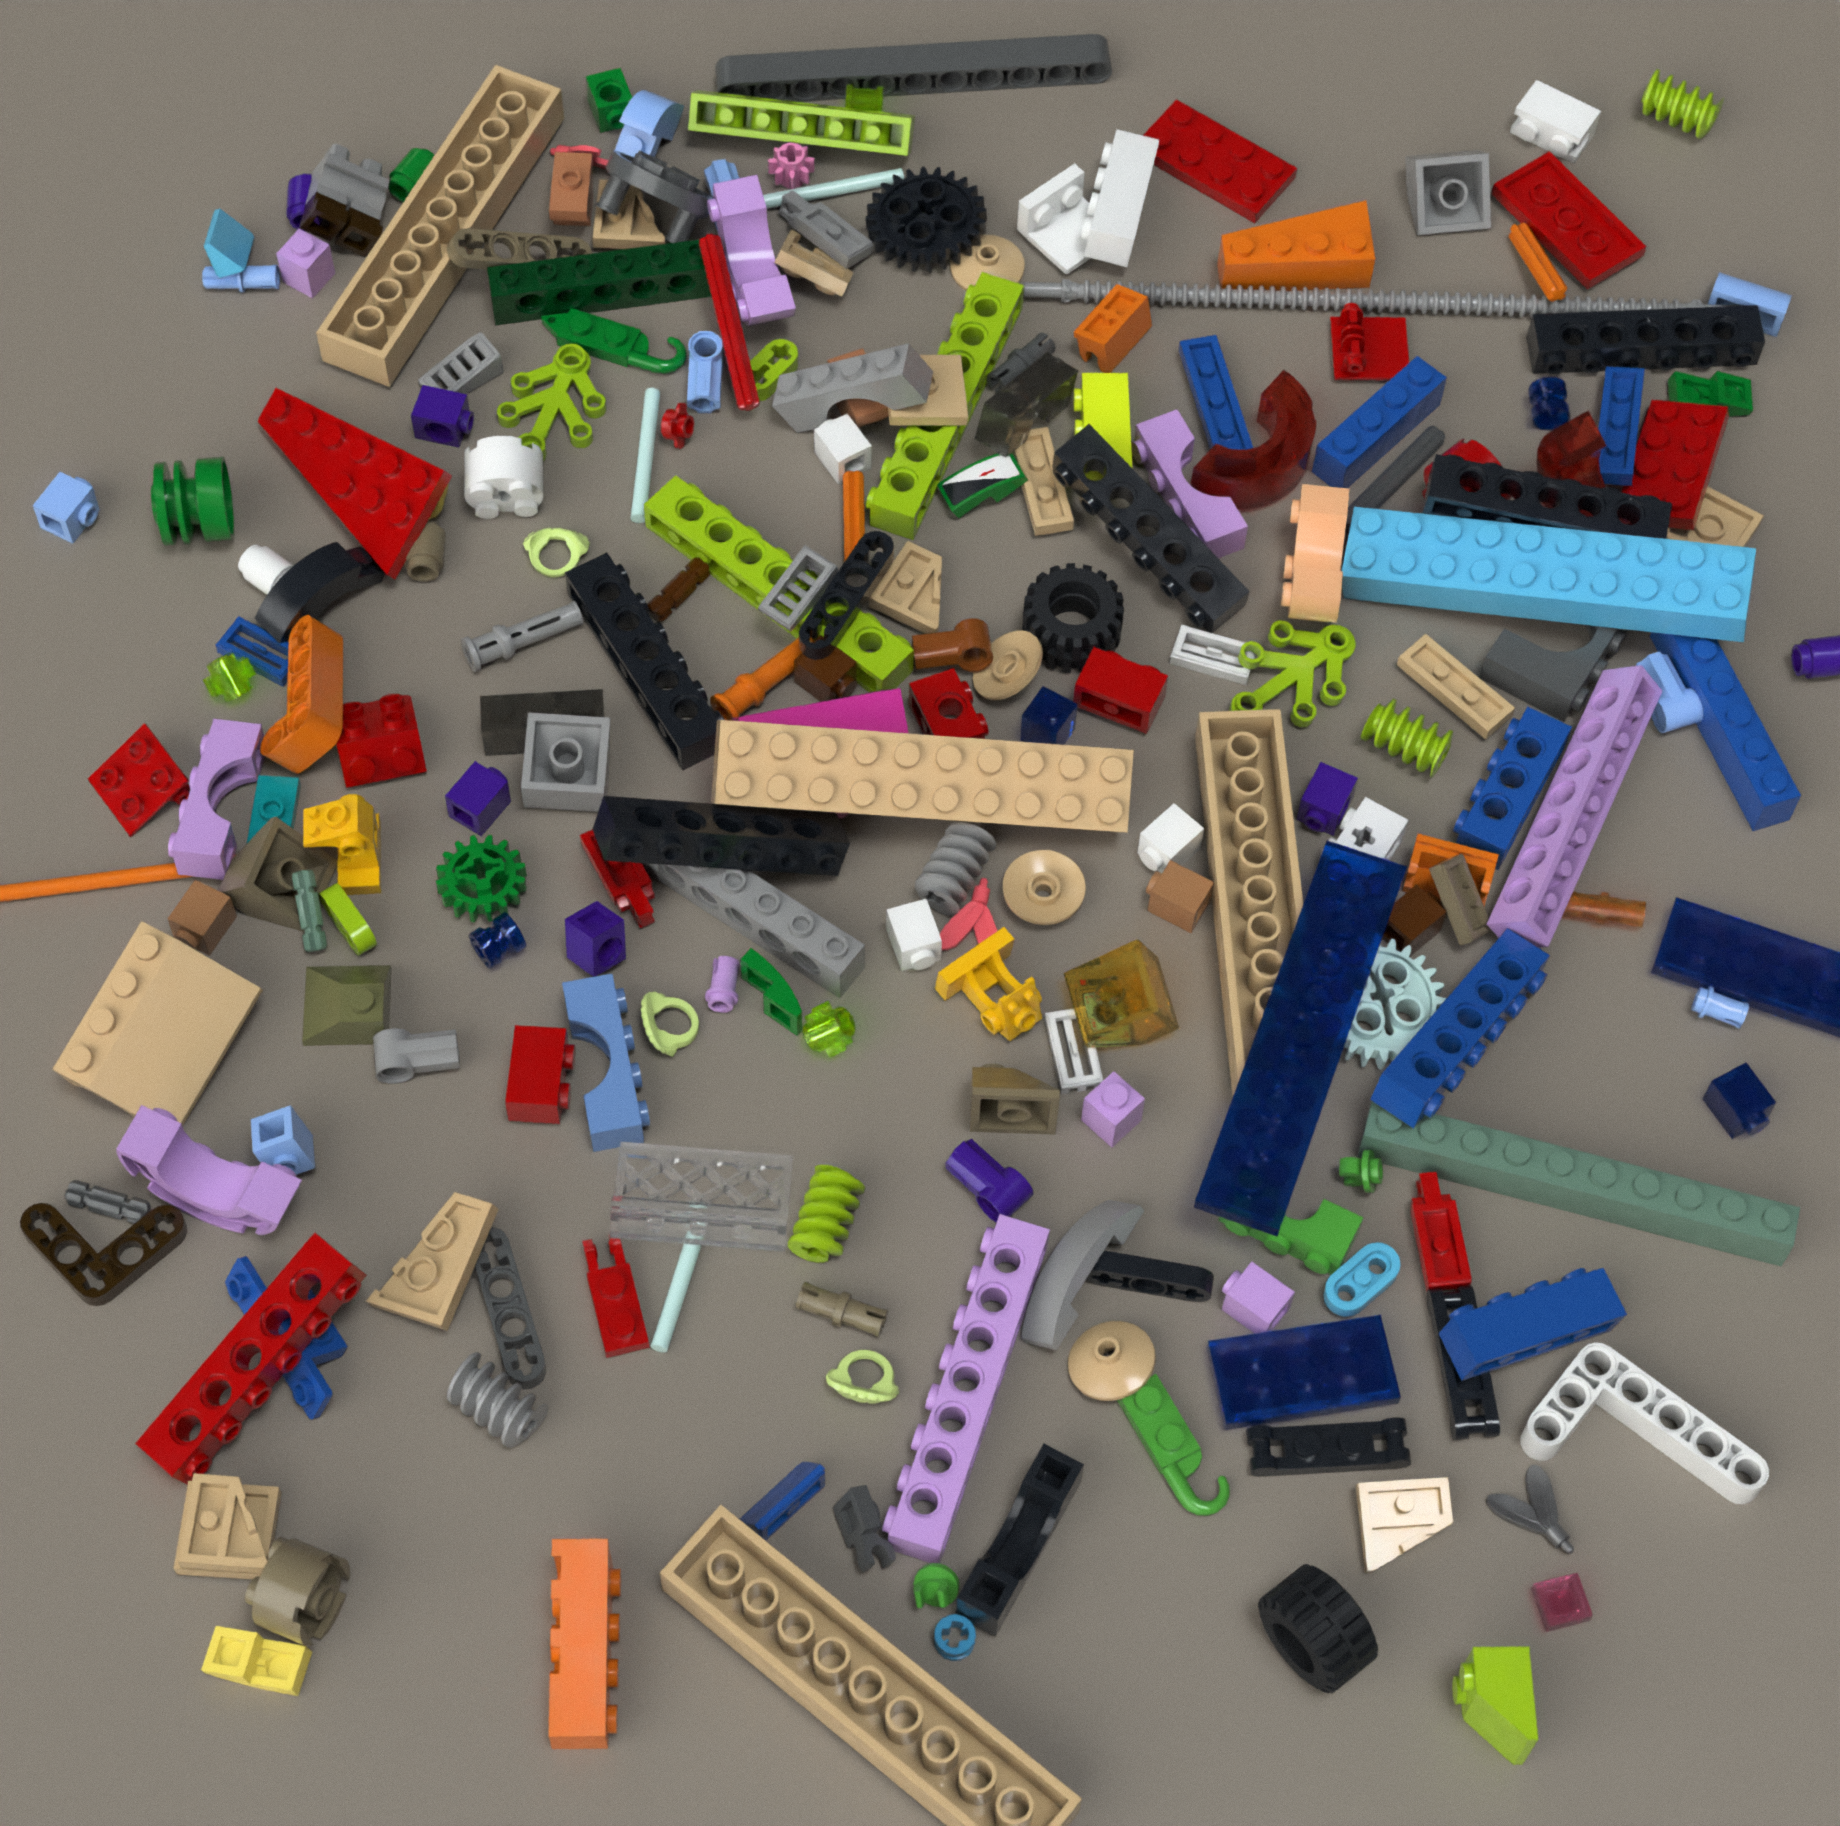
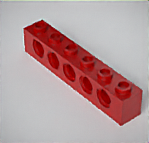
M314 1232L135 1444L171 1477L187 1485L188 1481H192L193 1473L205 1474L209 1470L215 1454L224 1444L230 1443L237 1437L242 1429L243 1421L254 1409L261 1407L269 1399L275 1383L283 1374L290 1372L297 1366L301 1360L303 1350L314 1338H318L328 1329L331 1324V1317L343 1303L349 1302L357 1295L361 1288V1282L367 1275L335 1247ZM321 1283L319 1294L315 1298L308 1300L310 1289L315 1284ZM291 1317L289 1329L279 1335L280 1324L285 1319ZM261 1352L260 1363L256 1368L249 1370L251 1358ZM231 1387L229 1400L220 1406L219 1398L221 1394ZM201 1423L200 1434L197 1438L190 1441L189 1434L191 1429L196 1424Z

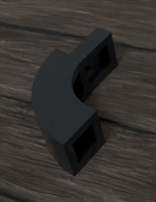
M338 542L330 543L301 559L278 580L262 602L255 620L279 643L289 641L291 630L301 617L310 615L317 620L322 611L341 595L352 590L382 583L385 572L362 546L345 550Z

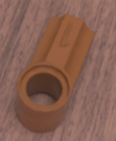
M969 618L959 622L953 631L912 635L916 669L959 664L963 670L978 672L986 669L993 662L989 628L983 620Z

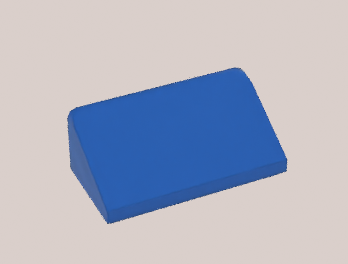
M801 1462L749 1509L740 1520L766 1541L825 1487V1468L818 1463Z

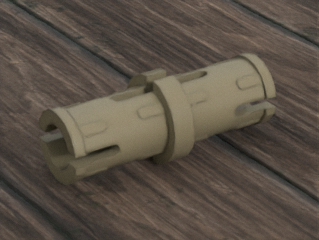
M804 1282L802 1285L803 1291L799 1292L796 1309L830 1319L834 1326L842 1327L845 1324L880 1337L882 1333L881 1327L884 1328L888 1310L854 1300L850 1293L843 1291L840 1295Z

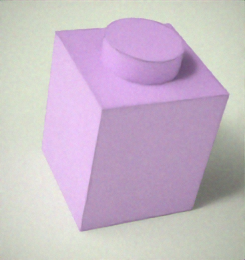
M298 229L276 253L282 282L311 298H314L335 275L330 245L301 229Z
M1113 1071L1084 1098L1081 1121L1112 1148L1141 1121L1145 1098Z
M1251 1262L1243 1273L1236 1270L1225 1283L1222 1292L1226 1294L1222 1311L1265 1341L1289 1311L1295 1292Z

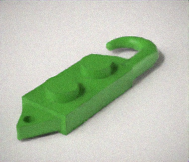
M1157 1374L1152 1375L1147 1383L1136 1393L1117 1400L1159 1473L1163 1474L1179 1503L1187 1511L1196 1515L1209 1516L1218 1513L1226 1506L1230 1497V1486L1225 1476L1218 1477L1219 1494L1210 1501L1199 1499L1189 1485L1187 1479L1197 1471L1201 1463V1448Z

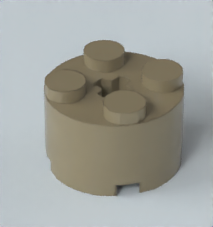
M278 1537L270 1548L268 1562L261 1576L255 1577L250 1582L245 1594V1602L252 1605L254 1623L261 1628L304 1646L313 1645L310 1641L312 1637L321 1640L334 1624L343 1606L346 1594L340 1592L339 1588L341 1578L349 1580V1563L345 1558L295 1538L288 1540Z

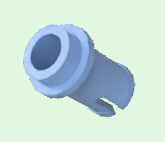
M1709 986L1707 989L1699 987L1691 1010L1697 1012L1698 1017L1701 1019L1704 1016H1708L1740 1029L1746 1018L1749 1003H1743L1716 993L1712 986Z

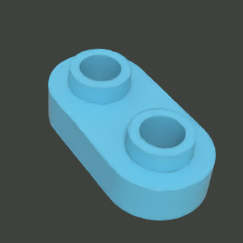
M1370 1243L1359 1250L1328 1278L1323 1298L1329 1310L1339 1316L1350 1317L1366 1308L1395 1282L1400 1270V1258L1397 1252L1384 1243ZM1378 1265L1383 1269V1273L1374 1274L1370 1271L1369 1266ZM1348 1292L1353 1299L1343 1301L1339 1298L1338 1293Z

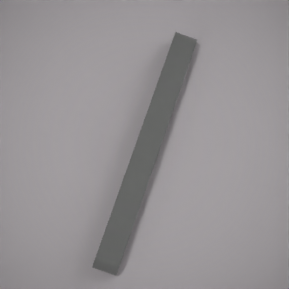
M1099 34L731 55L719 59L715 66L718 93L804 102L1098 84L1111 77L1112 66L1107 39Z

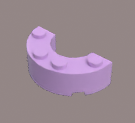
M753 175L714 183L713 199L707 200L708 212L711 222L717 223L718 235L722 241L741 323L744 322L747 326L793 317L796 307L787 276L781 275L777 264L774 263L775 257L767 222V207L758 176Z
M141 1105L116 1148L120 1162L132 1176L136 1177L138 1172H140L151 1181L147 1187L150 1192L192 1217L216 1227L242 1234L247 1226L257 1228L255 1233L258 1235L273 1232L280 1223L302 1181L297 1178L295 1172L281 1164H273L271 1166L261 1161L258 1166L249 1167L239 1161L229 1162L215 1156L214 1151L209 1147L192 1141L184 1132L182 1124L177 1122L176 1117L161 1108L151 1110Z

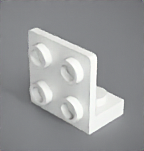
M1075 163L1019 200L1017 230L1065 274H1069L1091 259L1084 257L1087 241L1080 238L1085 218L1093 219L1094 216L1087 214L1089 202L1083 198L1085 172Z

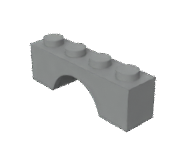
M908 343L779 375L772 406L797 433L816 429L823 422L831 419L833 405L846 399L872 400L892 410L927 403L933 371Z

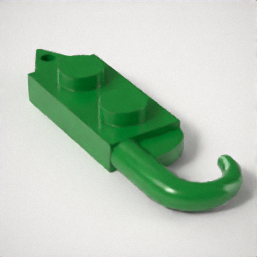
M573 308L570 309L569 313L541 317L542 324L556 338L557 346L577 344L589 356L624 367L631 365L650 372L667 374L681 368L686 361L687 351L685 345L674 337H669L667 341L675 347L676 355L671 359L663 360L648 355L649 340L641 332V329Z

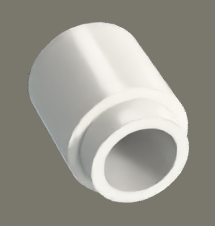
M259 545L250 546L242 554L238 564L244 579L266 595L278 580L294 566L269 547H260Z

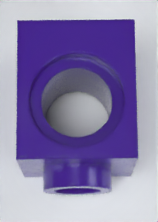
M422 385L411 413L414 436L416 439L459 448L464 434H470L474 423V412L469 409L467 394Z
M1320 762L1301 798L1296 820L1304 823L1305 826L1313 831L1325 832L1334 836L1353 799L1358 778Z
M595 901L565 918L567 958L591 976H598L626 959L625 921L600 902Z

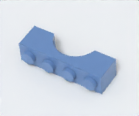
M613 974L562 982L572 1039L586 1041L595 1045L605 1053L610 1061L609 1070L603 1081L595 1089L583 1095L593 1152L644 1143L643 1127L650 1126V1119L646 1100L637 1101L635 1091L636 1088H642L643 1085L639 1063L630 1064L628 1051L635 1050L631 1025H622L620 1015L628 1012L624 988L615 989Z

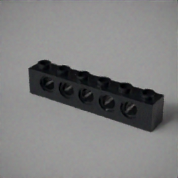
M1758 305L1532 314L1526 336L1532 373H1547L1551 375L1569 372L1596 373L1606 371V366L1661 370L1693 367L1706 369L1718 366L1746 367L1748 365H1757L1765 344Z
M1090 424L1054 452L1052 468L1057 481L1065 488L1070 486L1080 496L1079 501L1082 507L1090 515L1094 516L1097 514L1106 524L1105 528L1111 538L1119 544L1123 542L1133 552L1132 557L1142 570L1146 572L1150 570L1156 576L1161 590L1170 599L1174 600L1176 598L1186 608V615L1198 628L1203 626L1208 632L1213 633L1246 605L1250 591ZM1097 471L1103 475V478L1097 481L1090 480L1085 476V473ZM1121 498L1126 500L1130 506L1123 509L1117 508L1111 501ZM1142 526H1149L1157 534L1149 537L1143 536L1137 529ZM1176 554L1182 558L1183 562L1173 565L1168 563L1164 556ZM1203 582L1208 585L1210 590L1205 593H1199L1191 587V584Z
M1436 454L1429 473L1422 514L1667 539L1672 503L1660 501L1657 497L1650 495L1636 496L1621 493L1618 489L1612 487L1597 488L1587 486L1573 479L1559 480L1544 477L1535 471L1520 472L1505 469L1496 463L1481 464L1464 460L1457 455L1443 456ZM1462 486L1472 487L1476 492H1468ZM1501 494H1508L1515 500H1507ZM1540 502H1547L1554 508H1546ZM1579 510L1588 511L1593 517L1585 516ZM1619 518L1627 519L1632 525L1622 523Z
M605 553L565 572L568 596L578 605L583 619L682 771L713 756L715 753L717 720H724L718 710L712 711L707 704L708 698L701 683L698 680L693 682L687 674L688 667L682 654L679 651L673 652L667 644L669 643L667 633L659 621L654 623L648 615L650 613L642 594L640 592L634 594L630 588V579L625 568L621 564L615 565L609 554ZM614 599L611 602H606L605 600ZM633 628L634 630L625 631L624 629ZM646 657H652V658H654V659H651V660H642L643 658H646ZM668 686H669V687H674L673 689H670V690H663V689H661V688H663V687H668ZM684 716L694 717V718L689 719V720L680 719V718H682V717H684Z
M603 796L593 826L594 835L605 861L838 876L850 846L848 837L837 814L831 812Z

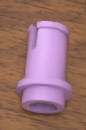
M719 956L718 959L715 958L713 960L711 986L705 993V999L708 1002V1007L715 1012H730L738 1002L739 997L735 989L740 963L733 957Z

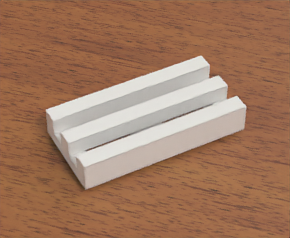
M1181 625L1170 657L1171 665L1243 685L1247 684L1249 673L1251 672V669H1247L1239 663L1237 657L1222 653V651L1238 655L1242 645L1246 642ZM1189 641L1203 646H1207V649L1187 644L1184 642ZM1245 652L1248 658L1255 659L1256 654L1254 652Z
M1079 1007L1045 1013L1044 1020L1061 1094H1067L1070 1092V1089L1076 1088L1078 1092L1086 1091V1087L1094 1086L1095 1089L1103 1081L1095 1042L1091 1041L1093 1035L1088 1025L1084 1007H1081V1011ZM1078 1018L1091 1075L1084 1076L1071 1019ZM1057 1021H1062L1074 1073L1073 1078H1068L1056 1025Z

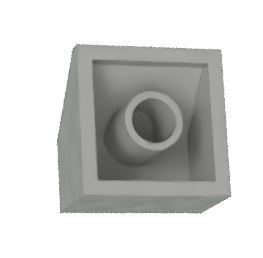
M1480 150L1405 156L1407 197L1417 235L1491 228L1489 153Z
M528 713L521 782L524 807L599 811L603 796H607L611 729V719L609 717Z

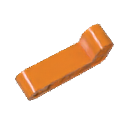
M310 615L301 617L289 635L287 714L270 727L260 745V752L263 756L294 774L303 772L331 750L342 733L343 636Z

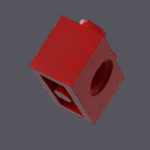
M954 668L909 683L908 705L923 735L985 739V736L989 735L985 717L981 712L976 714L972 706L973 696L968 683L965 680L960 681ZM954 715L956 718L949 719L943 716Z

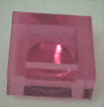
M1578 1572L1534 1583L1531 1588L1546 1632L1588 1622L1593 1616Z

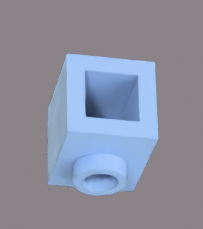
M62 472L57 474L33 504L40 528L72 544L86 527L91 526L95 522L100 510L92 485L81 477L73 478Z
M291 1105L251 1119L252 1150L260 1163L263 1161L271 1166L273 1164H281L291 1169L296 1175L315 1168L313 1135Z

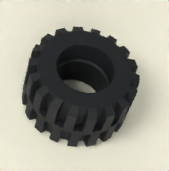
M1067 563L1064 569H1060L1057 565L1050 568V574L1040 573L1036 577V583L1031 582L1029 585L1027 596H1025L1022 630L1030 632L1041 642L1043 648L1042 660H1046V667L1054 670L1056 666L1062 667V672L1071 673V669L1078 668L1079 673H1081L1093 647L1104 651H1115V647L1119 646L1124 614V599L1122 593L1117 592L1118 585L1114 580L1106 581V573L1101 570L1094 573L1092 572V566L1085 564L1083 568H1075V563ZM1064 612H1077L1087 616L1091 621L1084 624L1071 625L1058 620L1055 616Z
M1303 1564L1260 1598L1258 1602L1259 1614L1265 1631L1279 1654L1302 1679L1325 1693L1336 1692L1378 1656V1645L1375 1635L1359 1605L1334 1578L1313 1565Z

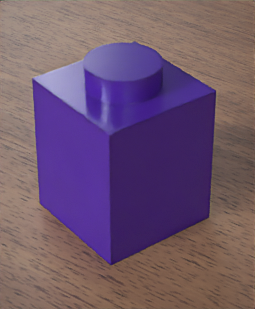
M474 761L445 795L449 817L482 837L511 803L507 778L496 768L489 767L487 769Z

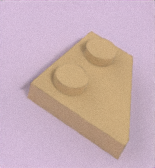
M791 229L774 263L780 265L781 270L787 275L794 278H801L802 276L814 282L815 287L821 292L828 295L837 294L842 297L853 272L848 268L845 269L819 247L814 248L813 252L803 248L798 244L801 234Z

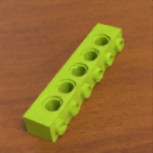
M697 90L691 93L688 130L908 156L912 150L915 115Z

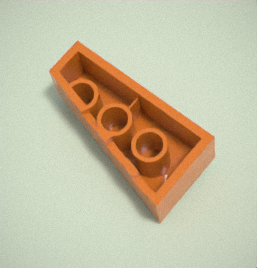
M1364 200L1221 235L1217 262L1220 287L1225 289L1230 284L1232 289H1237L1238 285H1241L1242 289H1248V286L1252 285L1254 290H1258L1259 286L1262 285L1264 290H1269L1271 286H1274L1277 291L1282 286H1285L1287 291H1291L1293 286L1297 290H1302L1303 287H1307L1308 290H1313L1315 287L1319 290H1323L1326 287L1329 289L1370 288L1375 264V253L1367 201Z
M552 1539V1557H554L558 1577L557 1580H551L553 1617H556V1625H552L550 1628L551 1663H554V1671H550L549 1681L550 1744L552 1749H608L609 1734H617L618 1706L610 1705V1687L619 1686V1659H611V1642L620 1641V1613H612L613 1597H621V1569H613L608 1539Z

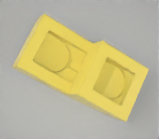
M216 1626L201 1671L239 1684L299 1696L312 1651L304 1645L264 1639L257 1632Z

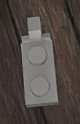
M793 190L782 196L779 213L794 229L845 269L871 255L873 242L822 202L816 204L809 203Z

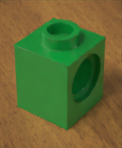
M621 67L585 76L588 103L600 133L622 129L624 123L619 121L626 106L632 99V95Z

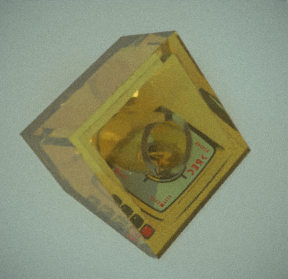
M1138 939L1064 973L1082 1040L1087 1048L1144 1045L1179 1029L1159 959Z

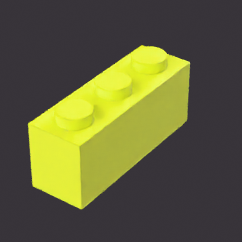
M1082 373L1081 387L1073 389V412H1080L1081 420H1075L1074 436L1090 424L1133 468L1128 373ZM1097 471L1085 473V476L1090 480L1097 481L1103 478V475Z

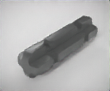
M79 1180L71 1181L65 1194V1199L69 1205L82 1209L88 1206L89 1211L120 1220L126 1217L128 1218L127 1222L134 1224L151 1211L150 1203L147 1200L132 1197L130 1200L127 1194L96 1185L90 1188L89 1183Z

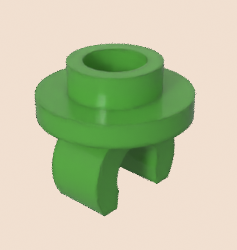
M1364 1150L1362 1159L1355 1157L1340 1158L1339 1175L1344 1176V1186L1355 1187L1363 1185L1366 1193H1374L1376 1184H1382L1383 1181L1381 1158H1375L1372 1150Z
M929 1563L922 1566L914 1578L913 1590L916 1607L922 1608L924 1603H927L931 1606L945 1608L956 1599L960 1589L959 1579L955 1572L948 1566L940 1563Z

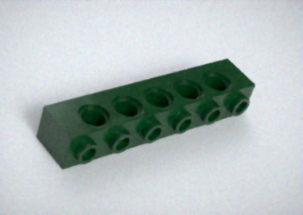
M699 240L487 267L495 326L542 320V316L569 313L571 308L586 313H595L711 297Z

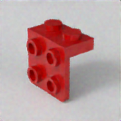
M388 694L377 701L367 703L354 701L343 704L342 733L336 744L346 788L427 772L411 696Z

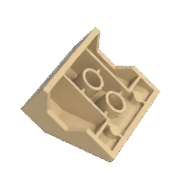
M141 921L52 1070L71 1084L96 1094L134 1117L141 1105L151 1110L161 1108L173 1114L177 1122L183 1126L263 990L183 942Z

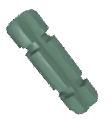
M313 870L294 872L292 874L294 891L298 892L295 899L300 927L305 932L302 935L304 949L306 952L324 950L327 947L325 931H321L323 919L318 892H314V888L317 886Z

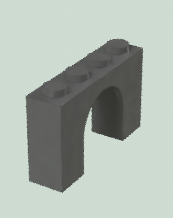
M1585 625L1591 640L1588 644L1574 651L1555 652L1544 649L1504 628L1486 655L1479 678L1565 722L1572 709L1578 712L1581 710L1590 693V690L1586 689L1590 681L1598 682L1602 671L1608 665V662L1604 659L1609 652L1614 655L1618 652L1626 633L1622 632L1623 629Z

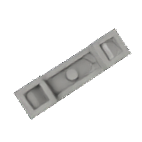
M1107 1200L1087 1212L1069 1229L1044 1265L1032 1292L1021 1335L1025 1343L1054 1350L1058 1349L1079 1315L1070 1305L1107 1245L1109 1243L1124 1244L1144 1212L1140 1205Z

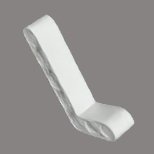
M1603 1343L1588 1344L1579 1352L1533 1411L1521 1434L1520 1444L1523 1451L1530 1458L1539 1461L1552 1459L1594 1405L1597 1404L1717 1493L1735 1504H1746L1754 1500L1769 1477V1467L1758 1453ZM1592 1363L1599 1366L1604 1374L1594 1375L1586 1369L1585 1364ZM1631 1390L1635 1392L1641 1402L1627 1400L1622 1391ZM1565 1395L1574 1398L1578 1402L1579 1407L1570 1408L1564 1405L1560 1396ZM1659 1417L1672 1419L1677 1424L1678 1429L1666 1428L1661 1423ZM1544 1428L1553 1435L1554 1440L1546 1441L1539 1438L1534 1429ZM1697 1444L1710 1446L1715 1453V1457L1703 1455L1698 1450ZM1735 1471L1747 1473L1751 1477L1753 1484L1749 1485L1740 1482L1735 1475Z

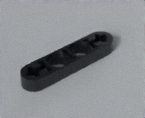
M871 531L860 538L801 625L799 630V648L806 657L814 660L824 659L835 650L892 565L894 543L886 533ZM877 548H882L883 553L877 552L871 560V565H869V550L875 551ZM852 574H861L868 581L863 586L854 587L846 582V578ZM841 603L847 607L848 611L844 615L833 616L827 613L826 608L830 604ZM822 624L826 626L824 629V641L819 639L816 643H811L810 637L817 638L822 631Z

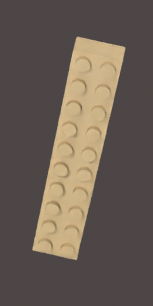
M498 65L494 66L316 332L322 361L388 387L391 386L467 269L457 266L451 261L447 253L448 243L460 229L492 230L564 120L560 88ZM462 242L459 246L464 247L466 249L467 254H471V252L474 250L468 249L466 246V242Z
M1281 710L1199 712L1195 742L1210 880L1214 882L1212 905L1233 1103L1318 1099L1324 1073Z
M717 720L711 803L1128 833L1134 750Z
M720 1505L660 1572L662 1590L946 1826H1069L1079 1814L1082 1802L1081 1797L724 1506Z

